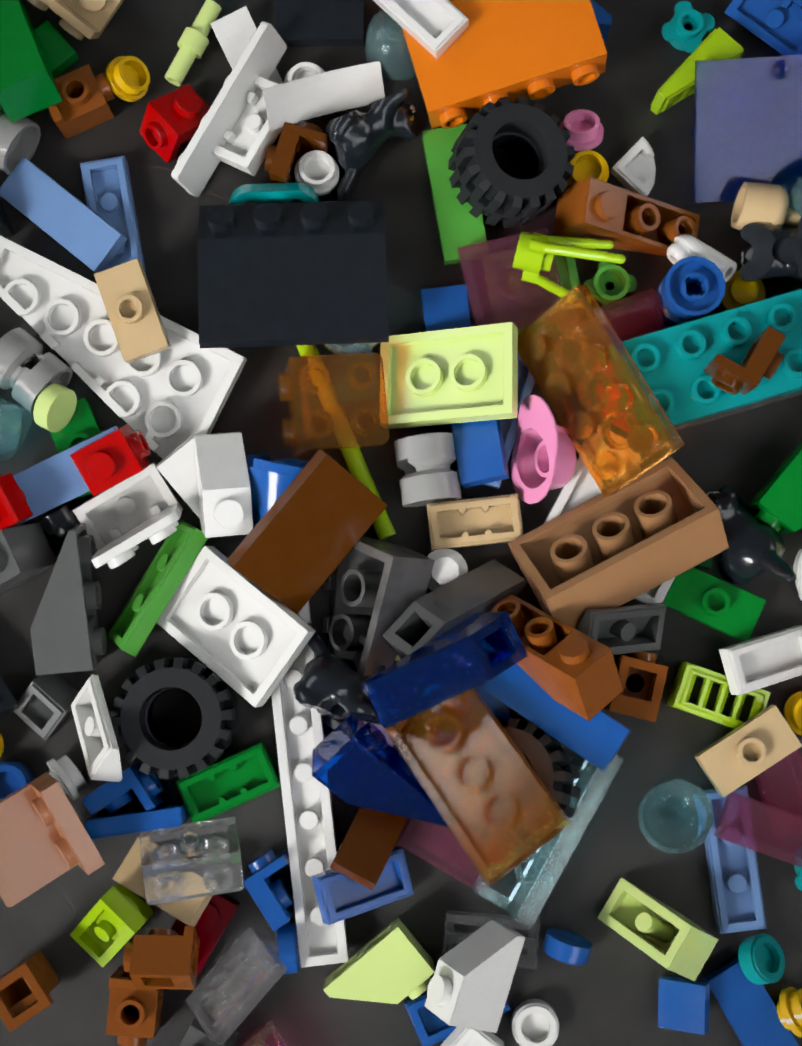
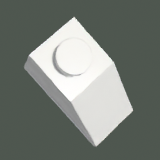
M229 432L194 435L200 528L205 538L249 534L253 529L251 486L242 433Z
M491 919L439 958L434 976L428 984L427 998L424 1006L449 1026L497 1033L526 937L500 921Z

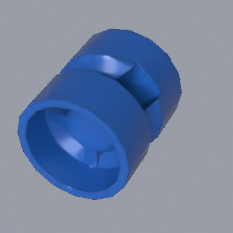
M691 256L679 260L670 268L654 292L653 307L656 316L667 327L710 316L719 306L725 295L726 283L723 273L715 263L704 257Z

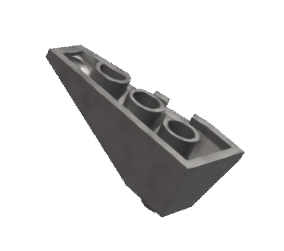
M362 536L323 583V590H330L329 617H322V633H329L328 648L332 655L343 661L361 676L373 674L380 665L386 666L388 673L397 654L382 635L415 600L426 595L435 560L404 546ZM346 712L343 719H334L322 715L323 723L347 738H355L363 720L356 719L355 716L349 715Z

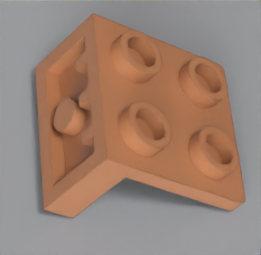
M47 772L0 800V897L7 907H13L76 865L87 875L105 865L61 785Z

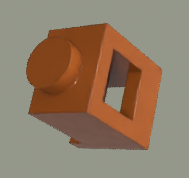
M89 64L54 79L63 101L48 107L65 139L115 118L108 104L115 97L107 83L106 77L103 73L95 76Z
M646 651L629 653L628 656L616 655L615 664L623 691L603 709L656 723L669 667L655 664L657 654ZM632 674L638 675L641 679V687L635 692L629 691L626 686V680Z
M185 926L184 936L178 935L176 931L171 929L158 928L150 930L149 935H134V941L126 942L123 958L124 972H129L137 989L195 990L200 940L195 926Z
M39 950L0 977V1017L9 1032H12L54 1003L49 993L61 980L42 950Z
M118 967L109 978L108 988H110L106 1035L118 1036L117 1043L121 1046H143L146 1044L147 1038L154 1039L161 1028L164 989H137L129 972H124V967ZM125 1006H136L140 1012V1017L127 1016L125 1014Z

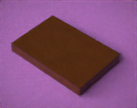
M319 449L226 561L232 568L298 614L388 505L328 454Z

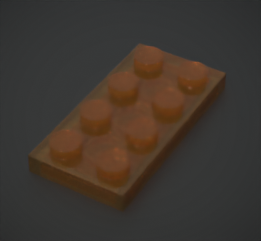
M577 285L518 335V352L559 422L565 427V432L571 439L604 497L614 495L685 445L587 285Z
M452 665L393 714L397 719L395 727L383 726L486 884L494 885L571 823L465 673L458 666Z

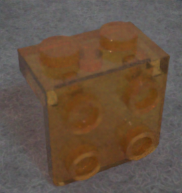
M378 353L289 357L285 373L278 374V389L280 401H288L289 419H282V436L284 447L292 446L293 458L311 457L314 451L319 449L381 446L388 441L389 424L383 360Z

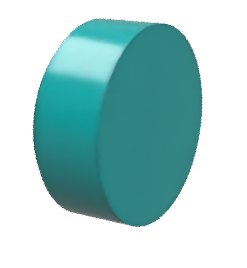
M765 933L748 936L742 940L739 946L738 958L746 978L756 985L778 982L785 971V957L779 943L771 935Z

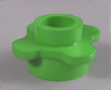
M600 262L597 267V273L592 279L584 282L582 291L585 297L594 298L600 302L605 312L616 313L621 309V301L624 297L635 291L637 281L633 275H628L626 270L616 265V263ZM606 283H612L614 286L613 290H607L605 287Z

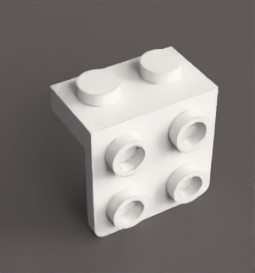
M155 462L148 465L143 471L103 491L72 510L80 523H86L87 534L94 537L97 551L92 557L91 562L95 568L107 563L110 569H114L136 555L134 551L139 548L137 544L149 538L153 545L177 531L176 526L179 525L177 520L181 517L183 507L164 476L156 468Z

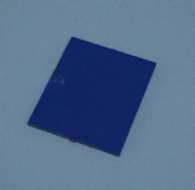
M802 54L695 61L694 128L691 132L694 138V203L735 201L744 182L780 185L787 191L789 197L802 196Z

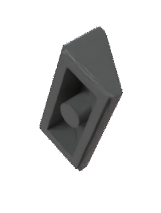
M654 603L587 610L575 629L611 648L613 655L660 650L666 604Z

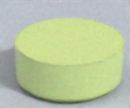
M58 383L47 386L39 394L34 405L33 416L35 423L50 432L55 433L62 430L69 423L75 412L77 404L75 392Z

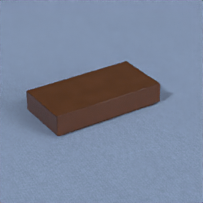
M372 783L330 868L373 890L414 804Z

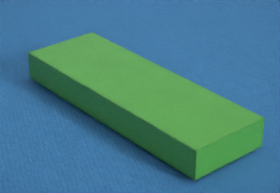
M466 124L449 129L437 128L422 131V141L444 266L481 260L483 255H489L482 214L475 218L469 213L473 207L468 202L461 205L457 199L460 189L459 187L452 188L449 180L454 171L448 169L449 159L453 154L451 150L455 141L467 126Z
M181 518L177 520L179 522V525L176 526L177 531L166 538L108 633V637L122 651L134 657L140 651L208 539L205 538L201 530Z

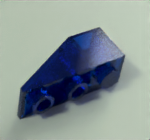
M508 612L476 613L362 684L383 727L388 728L492 680L528 655Z
M350 715L313 749L312 776L347 804L451 828L456 824L455 810L451 801V797L454 795L443 781L439 779L433 781L423 773L417 761L405 751L399 753L388 744L384 734L374 724L370 722L364 724L361 720L356 719L355 716Z

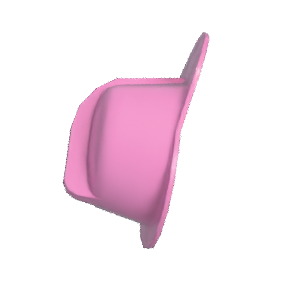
M535 394L525 397L520 405L517 418L516 440L510 464L514 490L519 494V498L528 504L538 503L547 495L549 490L565 486L571 480L577 462L576 444L572 433L566 427L555 423L549 405L542 397Z

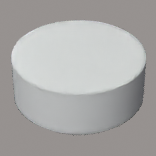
M528 999L521 1002L514 1009L511 1016V1029L516 1042L520 1046H552L559 1034V1021L554 1009L547 1002L540 999Z

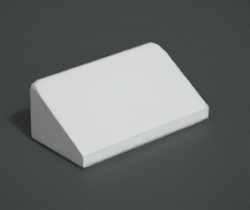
M92 674L72 702V713L90 779L120 782L123 778L119 747L99 676Z

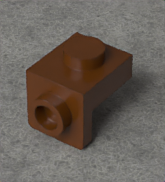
M285 122L278 145H270L265 160V171L269 172L271 183H293L295 179V165L300 157H302L303 152L320 150L330 154L329 135L312 123L299 122L298 125Z
M768 326L755 338L740 365L721 354H717L708 362L704 372L713 377L711 382L722 391L732 395H737L738 392L746 395L757 387L762 377L769 380L775 373L784 357V354L779 352L778 349L786 335Z

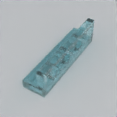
M615 755L604 772L584 759L578 768L580 778L573 779L574 786L581 788L580 798H571L569 806L575 808L576 811L572 818L566 816L562 818L561 822L565 828L558 834L549 832V840L540 844L537 843L534 850L518 854L516 845L497 842L475 881L472 891L507 910L515 921L531 929L624 759ZM535 775L517 807L521 806L532 793ZM509 850L511 857L505 858ZM527 862L522 871L521 863ZM514 866L517 881L508 898L488 888L497 871Z

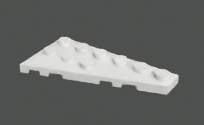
M0 236V297L41 336L40 338L51 349L55 350L70 365V368L120 418L129 424L134 431L139 430L153 452H156L164 459L191 436L194 438V435L211 434L247 361L245 357L227 348L200 349L199 334L160 315L171 348L128 364L124 362L97 283Z

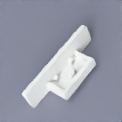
M262 21L254 35L248 40L244 52L231 74L225 79L222 89L209 111L201 119L197 131L185 151L179 156L177 164L171 173L172 178L192 196H200L220 161L255 176L267 156L270 145L275 143L283 129L281 127L270 131L262 89L278 85L270 81L269 78L284 55L287 45L272 24Z

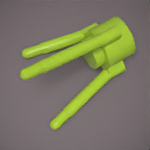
M521 231L512 268L523 270L522 281L537 284L580 308H586L588 302L585 299L540 275V270L550 272L554 255L623 264L626 261V257L622 254L594 250L612 249L614 242L611 240L549 236L537 232L532 234Z

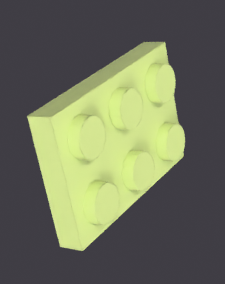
M513 322L389 336V342H381L379 425L384 429L518 418V328Z

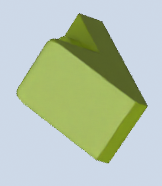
M118 883L115 887L112 886L71 932L70 936L101 967H104L152 916L153 911L136 893Z

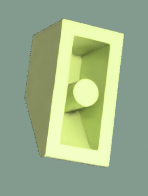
M622 877L597 917L667 970L692 981L696 980L719 940L681 913Z
M397 917L352 955L348 962L343 963L327 976L323 990L329 998L398 1004L407 996L414 1000L428 989V984L431 980L430 976L435 972L434 961L399 917Z

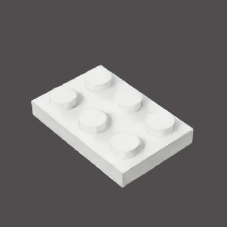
M204 546L158 619L157 624L255 708L262 707L316 631L284 604L232 568L226 561L228 558L214 546Z

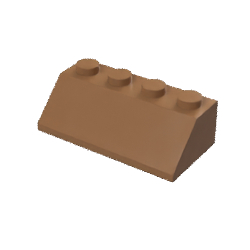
M673 457L508 543L543 611L573 628L577 627L587 610L619 607L729 548L719 508Z

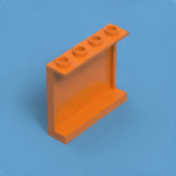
M449 0L469 19V27L438 59L402 28L428 112L431 129L439 126L444 129L457 127L466 122L467 117L478 113L482 106L490 101L495 105L497 100L502 97H509L511 103L517 97H529L530 100H539L551 95L556 88L573 83L575 86H581L591 83L601 73H604L606 68L607 51L590 0Z

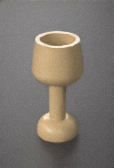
M744 182L735 199L731 215V227L740 231L745 225L757 223L776 229H781L783 225L797 228L802 217V210L789 207L788 193L780 185Z

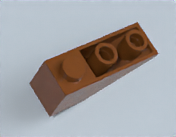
M589 177L567 186L558 196L553 234L564 237L611 240L614 242L612 249L667 257V248L674 243L675 237L690 234L697 238L700 215Z
M511 593L476 621L478 627L547 694L588 721L623 691L611 648Z

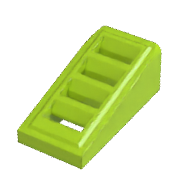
M720 27L718 29L715 28L658 89L650 105V110L658 115L731 71L744 53L743 47Z
M681 661L666 705L735 729L744 723L738 719L746 695L755 697L748 717L749 720L766 709L771 692L760 688L742 695H736L728 717L722 714L730 690L726 676L695 664ZM696 677L704 679L695 705L689 703ZM713 683L720 685L713 710H709L705 707Z

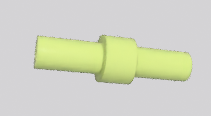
M206 0L193 25L185 28L177 42L180 49L164 76L168 82L175 86H181L195 58L200 59L209 44L207 36L212 28L210 23L216 21L222 10L221 6L213 0Z

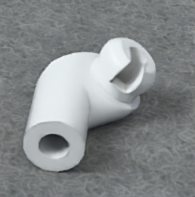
M690 234L675 237L674 243L667 248V257L673 264L691 256L704 257L712 261L723 273L725 282L733 277L737 269L735 261Z

